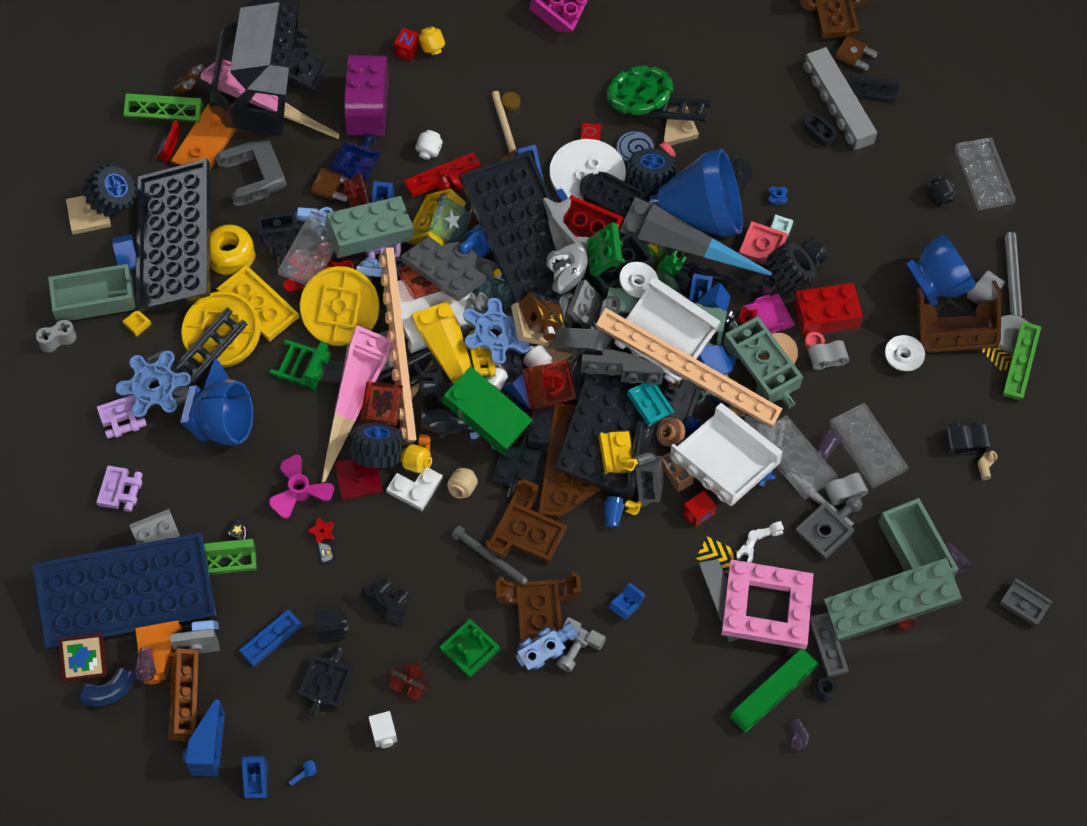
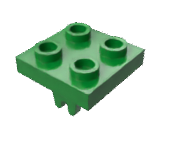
M611 222L587 239L591 275L598 276L611 266L620 267V263H625V259L622 258L621 254L623 242L620 241L618 224Z
M471 619L439 647L440 651L469 679L500 650V646Z

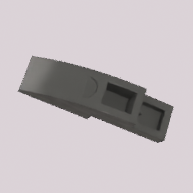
M603 349L602 356L582 354L581 373L607 374L610 376L621 375V382L631 384H662L663 369L639 356Z

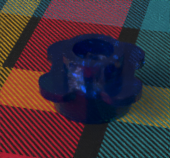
M688 417L682 422L685 427L684 437L692 435L700 428L702 422L700 418Z

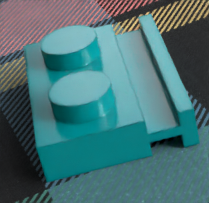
M642 383L626 393L648 427L664 419L666 416L672 415L674 412L656 384Z

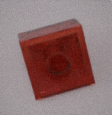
M568 359L522 369L530 409L576 399Z

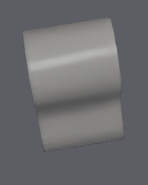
M988 270L976 283V287L967 294V298L976 304L982 300L992 299V281H996L1000 289L1005 282Z
M60 320L53 327L41 328L36 333V339L41 350L48 353L53 352L60 345L72 344L77 337L72 323L68 320Z
M841 340L828 344H816L808 349L814 370H821L830 366H842L849 362L845 344Z
M853 473L842 479L830 481L824 486L833 506L845 503L850 496L861 498L868 493L860 473Z

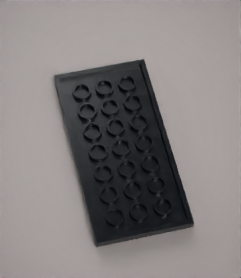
M528 151L460 174L459 180L514 302L519 303L530 292L560 301L563 294L574 295L577 285L563 294H558L552 289L555 273L547 267L546 258L553 250L556 251L552 239L543 199L553 200L531 152ZM556 259V260H555V263H552V264H556V263L560 262V260H557V259ZM585 273L581 280H586L590 284L589 279Z
M206 158L138 176L136 311L144 313L209 297L210 161Z
M613 338L607 347V350L631 353L627 348L622 350L614 344L615 340ZM587 373L554 471L631 500L635 490H627L629 473L608 472V474H605L599 434L629 431L633 448L636 422L642 421L644 422L640 454L647 453L656 423L648 427L626 394L628 390L642 383L631 384L621 382V375L610 376L607 374ZM664 377L662 378V384H656L662 394L663 391L666 392V383H669Z

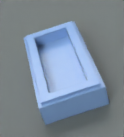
M213 620L192 623V631L219 629L218 622Z

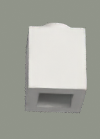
M390 711L369 716L376 747L387 748L397 742Z

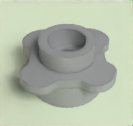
M479 292L477 295L472 293L473 306L477 310H485L487 312L488 297L482 292Z

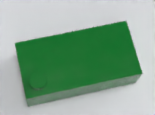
M471 366L444 394L441 400L445 406L502 455L533 420Z

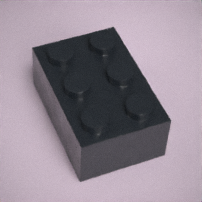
M633 232L620 238V241L623 242L621 254L622 258L625 259V263H620V267L611 266L598 276L590 274L588 258L585 273L604 299L607 298L609 287L622 288L619 276L625 265L631 262H642L654 270L655 259Z

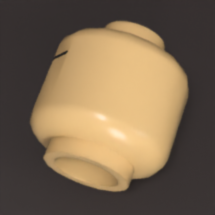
M458 468L448 480L447 486L450 494L455 498H467L474 491L478 480L472 470Z

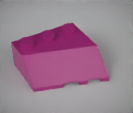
M531 0L529 10L555 31L573 33L588 0Z

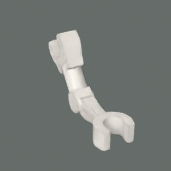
M781 521L773 523L765 529L750 531L746 544L737 552V561H740L742 555L748 556L747 562L752 563L753 547L757 539H762L769 535L778 536L783 534L784 528Z

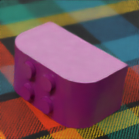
M348 56L345 88L347 135L385 136L389 84L387 56Z

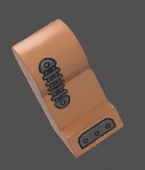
M671 452L662 456L663 471L676 491L679 492L692 485L694 477L690 476L681 465L674 463L670 457Z

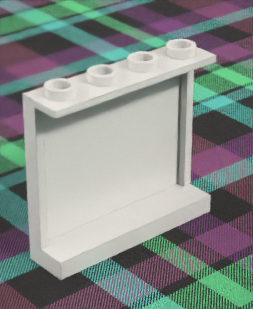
M416 275V276L409 277V278H406V279L418 278V277H422V276H421V275ZM405 279L398 281L403 331L408 339L410 353L428 348L418 334L411 318L412 313L449 301L453 313L458 319L462 336L475 330L463 318V313L468 308L482 314L481 310H477L472 304V292L459 302L440 289L415 296Z
M654 276L649 282V287L626 318L631 323L695 359L699 357L721 325L718 319ZM612 337L615 340L614 344L620 349L624 350V348H627L631 351L630 354L644 358L662 368L665 374L663 377L669 382L680 384L684 378Z
M721 403L716 407L715 415L679 446L671 445L670 457L674 463L686 469L690 476L697 478L706 489L714 492L722 502L732 506L780 464L783 451Z

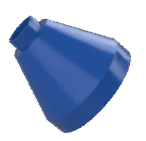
M723 149L704 153L658 189V194L650 196V204L660 207L703 233L727 237L742 232L743 215L739 189L731 162Z

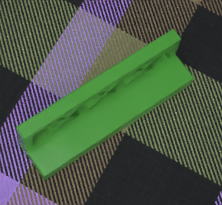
M126 93L124 116L200 122V113L204 110V103L201 98ZM130 106L142 107L137 112H129ZM148 107L160 108L155 114L149 113L146 110ZM179 109L174 115H168L165 110ZM195 110L196 114L195 116H187L184 111Z
M253 539L205 544L207 561L211 563L208 566L210 575L257 570L256 547ZM251 555L252 564L242 565L238 561L242 556ZM221 558H229L232 561L227 567H221L217 564Z

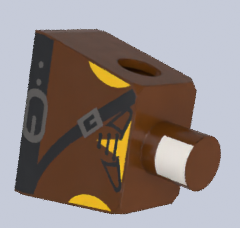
M530 292L519 302L525 320L531 330L542 333L547 341L552 340L556 337L555 332L563 325L560 303L558 300Z

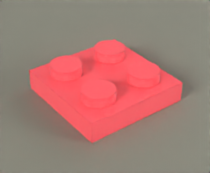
M751 221L739 254L749 260L767 266L766 259L768 255L786 242L788 233Z

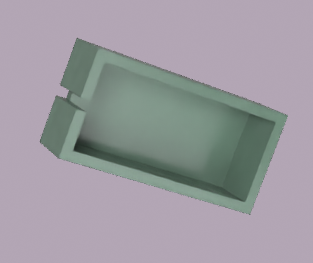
M401 196L327 213L325 227L337 258L411 241L414 227L409 215L406 214L407 210Z
M128 264L48 277L52 312L57 322L136 309L132 275Z
M919 498L881 514L878 524L904 571L947 558L955 577L959 569Z

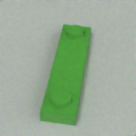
M1021 322L1002 396L1020 401L1023 400L1041 326Z

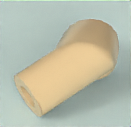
M994 451L984 453L977 462L982 480L991 478L989 467L997 460V454Z

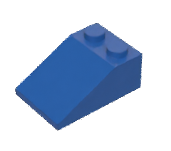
M214 700L188 741V748L183 751V762H186V768L189 769L192 776H219L225 717L220 700Z

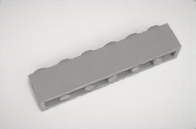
M825 47L806 54L803 64L804 70L811 76L812 83L818 88L821 99L827 103L829 112L837 120L838 128L844 132L847 143L851 144L854 150L874 144L877 131L828 49Z

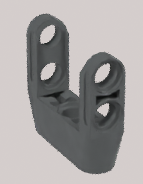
M269 140L248 142L223 150L215 156L218 166L226 168L253 159L256 161L263 180L237 188L231 195L233 204L236 206H242L269 197L287 186L284 174Z
M563 294L559 301L563 325L555 332L556 337L552 339V348L564 353L602 355L603 349H607L612 336L598 328L596 330L571 328L574 318L567 310L573 294ZM608 296L603 301L600 316L605 308L617 315L619 314L620 300L617 296Z

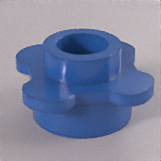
M771 186L769 188V201L775 205L786 203L788 200L786 197L787 188Z

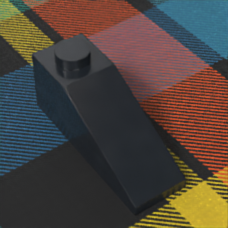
M544 396L534 404L531 418L533 420L530 424L528 438L529 449L540 450L542 453L547 454L555 406V398Z

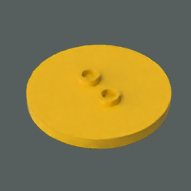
M336 266L320 271L308 281L300 299V313L307 330L318 340L333 346L349 345L354 328L357 325L372 331L380 311L378 293L372 282L361 272L349 267Z
M229 291L210 293L209 297L197 300L187 311L181 329L183 344L188 351L227 307L233 311L229 317L237 324L244 320L248 325L217 359L223 368L238 364L247 358L256 347L261 332L260 318L251 302L242 295ZM223 323L216 332L225 339L232 329ZM211 337L203 345L210 353L219 346ZM199 353L193 356L200 364L206 360Z

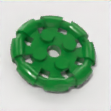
M635 66L631 67L629 71H621L610 81L611 85L607 87L606 96L608 102L618 112L644 115L650 113L651 110L660 109L668 102L669 96L673 92V82L668 77V74L660 68Z

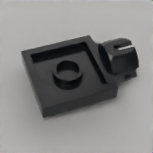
M438 364L437 371L421 373L419 382L421 389H419L422 396H434L437 398V404L444 405L441 400L453 384L440 364Z

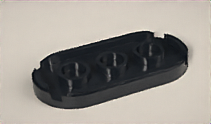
M606 172L587 174L580 181V195L584 201L620 215L624 220L635 197L649 203L647 195L642 190Z

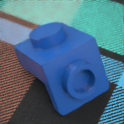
M628 583L623 592L611 602L609 608L626 620L639 608L645 594L633 584Z

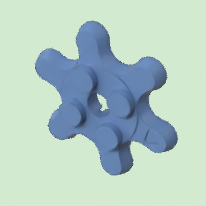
M497 298L489 299L487 302L488 311L481 314L469 308L464 311V321L475 329V332L468 335L465 339V345L468 349L472 350L477 347L488 349L491 353V360L495 365L505 362V351L508 349H512L519 354L529 351L530 344L518 340L514 317L503 313L502 303ZM497 329L500 332V335L496 337V335L493 334L490 330Z
M171 351L162 352L158 361L153 364L147 363L140 355H135L130 359V366L135 371L134 377L131 380L119 382L116 385V392L122 396L134 395L136 397L135 405L132 407L134 416L144 417L148 409L153 405L161 406L167 413L176 411L177 402L173 399L172 394L177 388L187 387L191 382V377L186 372L173 373L171 371V365L175 359ZM151 382H159V387L157 386L154 389L149 388Z

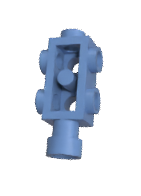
M570 621L564 624L563 628L558 631L554 627L551 629L545 627L537 632L538 637L533 640L528 637L519 643L520 647L517 648L518 655H516V658L522 667L526 665L528 670L531 668L536 670L545 664L544 661L552 657L554 659L563 654L562 650L565 649L563 642L568 639L573 640L579 635ZM552 641L555 643V646L548 648L547 643ZM534 652L536 654V657L534 659H530L528 657V654Z

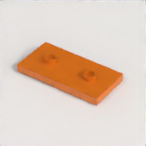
M207 104L200 115V122L194 124L172 158V165L180 166L207 158L210 161L211 170L216 162L215 156L223 151L236 129L225 127L221 119L210 110V104Z

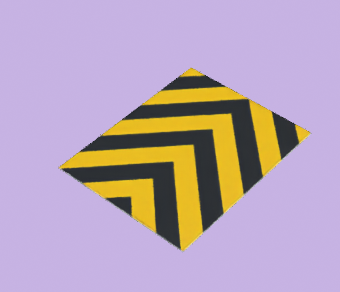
M707 536L696 559L702 562L719 560L723 572L727 573L730 560H734L738 551Z

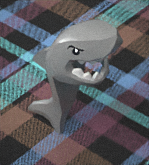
M544 198L543 203L556 251L553 250L548 254L546 265L555 273L552 286L553 291L563 294L575 287L585 274L588 263L586 252L587 239L589 238L574 236L563 222L564 216L570 208V198L560 203ZM556 259H557V260H560V262H558V263H556V264H552V263H555V260H556Z

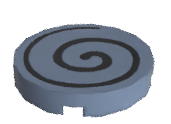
M641 132L625 133L617 142V152L622 157L624 164L627 165L629 164V158L636 151L654 148L651 138Z

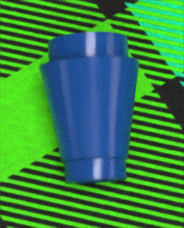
M607 497L606 502H604L606 527L618 528L624 508L623 499Z

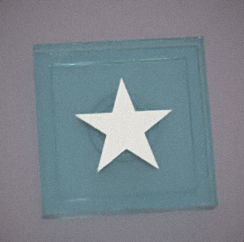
M442 195L439 197L428 230L447 243H462L472 214L447 196Z

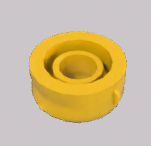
M223 225L210 232L211 269L221 275L230 276L234 275L245 265L251 266L256 255L252 238L245 229L237 225ZM229 244L237 246L231 251L222 250L224 246Z

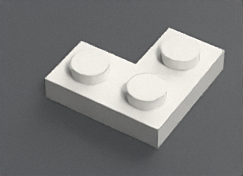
M426 468L424 472L420 473L416 481L413 482L397 473L386 491L388 494L423 511L443 480V475L430 468Z

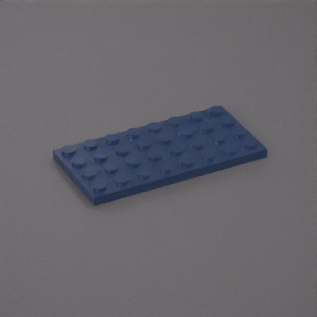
M202 532L32 564L46 649L63 646L65 641L96 637L101 639L136 632L135 628L177 620L179 623L217 616Z

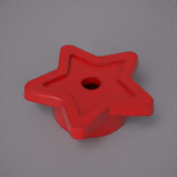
M742 307L739 317L735 319L736 323L744 324L754 319L758 310Z
M318 518L316 526L310 528L308 532L315 535L317 544L328 539L333 540L334 537L331 530L334 523H324Z

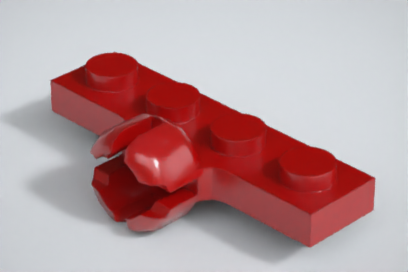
M470 153L405 179L404 184L412 198L432 189H438L439 191L452 189L458 195L462 189L459 175L480 168L481 164L474 153Z

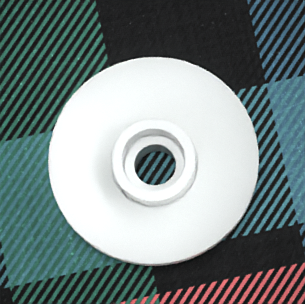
M631 262L623 267L619 280L626 293L633 297L641 298L649 287V282L653 276L657 279L658 277L649 265L642 262Z
M901 335L892 338L887 343L885 357L893 368L900 371H913L922 365L925 358V350L917 339Z

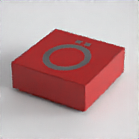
M582 123L581 139L600 141L601 124Z

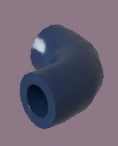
M117 668L112 679L106 684H85L81 692L80 704L104 707L116 703L127 695L137 675L129 670Z

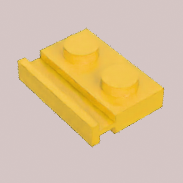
M629 431L600 433L599 443L605 474H608V472L629 473L628 470L621 469L626 462L620 461L622 457L631 458L632 455Z

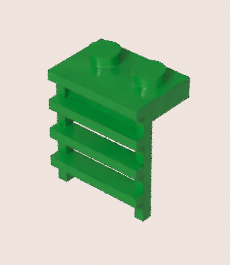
M285 339L284 344L290 346L279 371L271 369L270 374L277 376L278 379H286L290 383H298L302 387H310L311 390L315 391L331 357L328 344L320 342L318 348L314 349ZM295 349H300L301 352L290 375L285 374ZM306 353H312L301 379L297 378V372Z

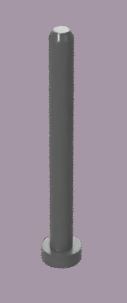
M462 526L455 528L452 533L453 539L456 541L460 539L520 584H527L528 579L467 535L465 528Z

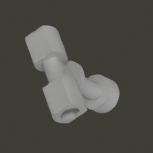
M569 617L564 624L570 621L579 636L572 640L574 643L566 656L561 655L556 663L567 672H571L574 668L575 662L573 659L581 647L585 648L589 645L600 651L606 641L604 635L594 630L588 632L582 628L581 623Z

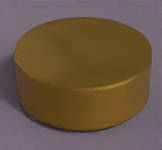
M514 92L505 93L502 96L503 108L507 111L517 110L520 107L519 95Z

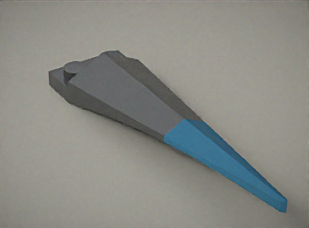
M636 197L619 231V234L624 236L633 232L642 243L677 250L768 276L772 275L770 271L660 207Z

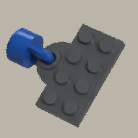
M480 224L466 232L463 243L454 242L442 246L431 237H427L401 256V262L459 302L486 281V276L475 268L477 257L485 256L491 249Z

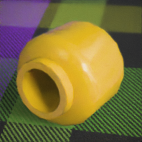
M434 26L421 30L418 39L423 52L431 53V55L442 52L441 48L445 46V40L441 30Z
M411 444L402 450L400 461L406 470L422 473L431 466L432 457H430V451L427 448Z

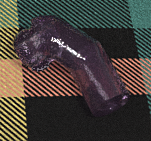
M797 719L791 723L796 733L791 746L794 750L801 751L806 747L809 734L802 721Z

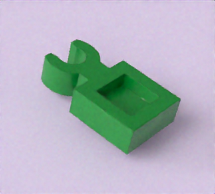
M675 250L670 257L666 255L658 263L655 270L666 278L669 276L673 279L680 272L686 257L684 256L682 259L677 258L676 254L678 251Z

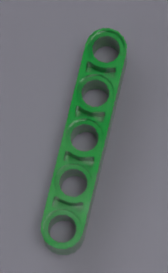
M801 649L731 713L729 718L746 733L811 674L819 663L804 649Z

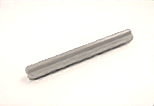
M1007 232L1005 235L1010 315L1021 317L1022 306L1017 240L1015 232Z

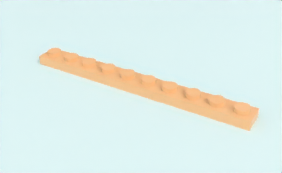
M386 248L379 256V266L382 267L383 273L381 275V284L385 290L383 302L387 307L385 320L389 324L388 342L391 343L392 349L390 351V360L394 366L392 379L396 383V388L400 389L397 408V419L400 420L401 426L399 431L403 435V446H409L416 441L394 248Z
M604 309L595 325L599 330L769 427L774 426L782 408L609 309Z

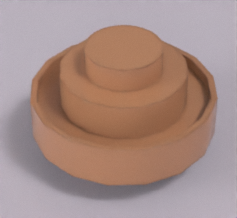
M664 418L657 427V439L663 446L671 447L672 444L678 446L685 436V427L682 421L678 418Z

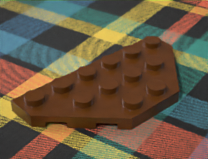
M555 403L539 507V513L549 518L560 519L601 490L599 487L554 471L576 407L575 405Z

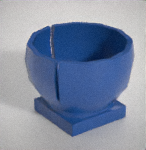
M945 235L931 241L924 248L917 263L914 260L906 263L915 283L921 287L923 295L932 306L938 304L937 299L939 297L957 298L976 287L974 279L964 261Z
M231 379L216 381L207 386L203 391L197 386H189L180 423L199 441H207L209 439L216 444L226 446L241 444L248 438L253 423V405L251 396H249L250 393L245 384Z

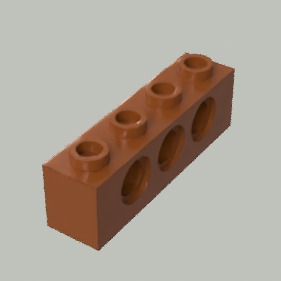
M177 648L171 656L168 740L189 741L196 730L199 650Z

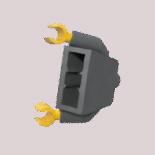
M653 453L640 454L633 459L622 457L620 461L626 463L621 469L632 471L636 466L639 499L636 503L628 500L625 506L628 507L626 512L637 515L640 507L644 508L652 502H660L664 483L662 457L656 456Z

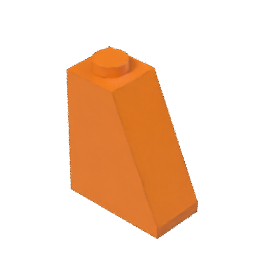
M178 620L135 628L141 677L144 683L158 684L161 680L167 679L171 667V656L175 652L170 641V635L182 633Z

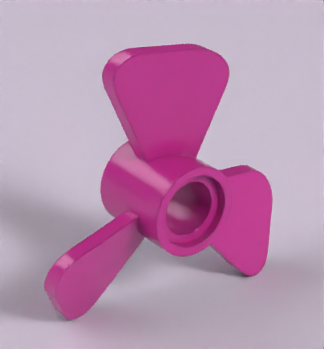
M293 455L284 460L280 465L282 473L289 479V490L273 496L270 499V506L281 518L287 519L290 517L296 501H304L310 495L322 501H329L332 498L334 486L330 483L309 485L307 477L301 474V456ZM297 486H304L301 490L295 489Z

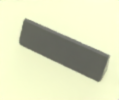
M719 560L703 561L698 563L699 569L722 626L727 580ZM726 636L728 642L740 639L738 637Z

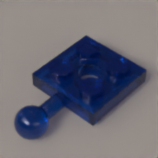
M373 134L362 135L363 143L361 146L345 142L331 164V171L357 180H361V174L363 181L367 182L380 159L379 152L368 149L370 145L376 143L377 136Z

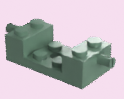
M759 316L738 326L736 321L731 322L728 326L732 330L725 334L723 346L729 355H733L735 359L739 358L757 382L756 392L758 395L772 403L783 399L788 408L793 407L796 403L790 397V393L800 388L803 379L799 370ZM766 354L769 359L763 361L759 359L758 355Z

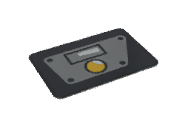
M331 539L321 541L319 544L316 543L320 565L336 562Z

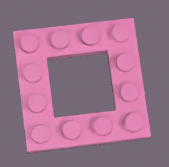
M730 560L721 635L806 649L808 645L813 573ZM749 585L790 592L787 623L746 616Z

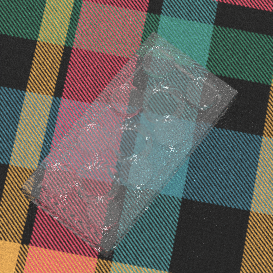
M992 137L955 145V151L978 211L1015 203L1016 198Z
M313 211L310 212L279 267L278 275L306 285L314 275L326 268L335 251L325 227L326 216Z
M865 403L830 420L831 426L873 488L908 470V465Z
M787 415L775 422L773 427H767L760 432L762 436L783 451L781 462L777 467L804 500L822 489L830 481L836 480L838 475Z

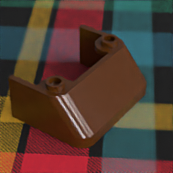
M992 281V299L980 301L976 306V315L937 318L934 306L924 304V295L921 287L916 286V315L919 339L925 351L940 352L994 348L1000 343L1001 290L996 281Z

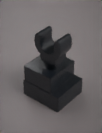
M682 266L681 272L673 280L677 286L676 292L685 297L691 288L692 278L688 277L690 269Z

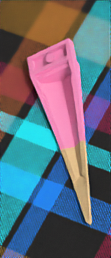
M222 59L217 89L238 98L245 89L230 73L231 62ZM215 62L201 72L200 79L207 81L209 84H212ZM255 93L249 103L276 112L278 97ZM285 102L284 117L339 139V133L311 119Z
M358 325L354 328L349 346L347 347L321 483L326 481L391 350V343L388 342L387 337Z

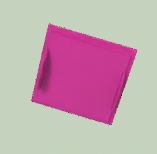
M779 293L772 296L767 294L743 306L745 309H757L756 317L759 316L771 334L795 326Z

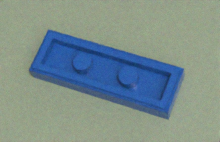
M287 609L244 645L239 652L255 667L301 628L302 623Z

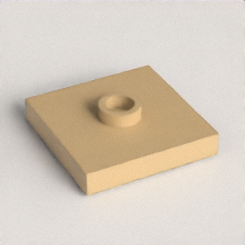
M84 196L66 199L73 235L111 227L110 217H105L103 213L99 215L97 210H92L90 208L91 205L86 203L85 200L87 198Z

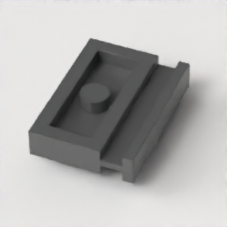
M1016 578L999 605L1036 628L1053 601Z

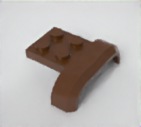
M800 0V4L806 10L816 11L822 38L859 35L854 8L866 4L869 0Z
M526 479L517 482L514 496L490 541H486L489 552L505 558L511 547L550 563L567 530V525L531 510L539 485Z
M572 572L565 579L528 581L526 585H522L519 582H507L504 580V577H500L495 582L497 601L506 605H518L520 642L528 637L533 640L539 636L537 632L545 627H549V629L554 627L556 631L562 629L560 602L574 600L582 592L580 576L575 572Z

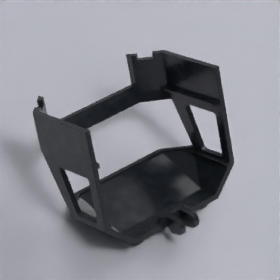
M253 0L240 8L237 21L224 27L220 32L210 90V110L221 119L225 127L283 135L286 90L292 47L307 48L309 43L306 39L310 37L309 30L297 28L300 1ZM235 41L230 73L242 85L245 91L230 105L217 88L224 48L229 47V44ZM255 93L278 96L276 112L247 108L246 106Z

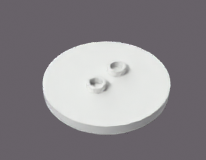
M580 139L564 145L556 152L550 164V181L555 191L562 188L568 198L572 195L582 199L580 195V181L584 176L590 173L606 172L625 182L626 169L622 157L610 145L598 140Z

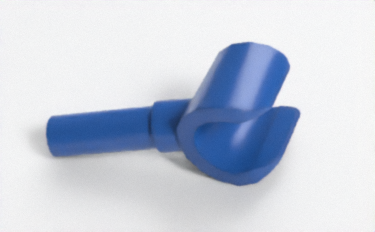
M312 760L303 763L304 771L288 781L291 786L302 778L311 777L317 773L316 765Z

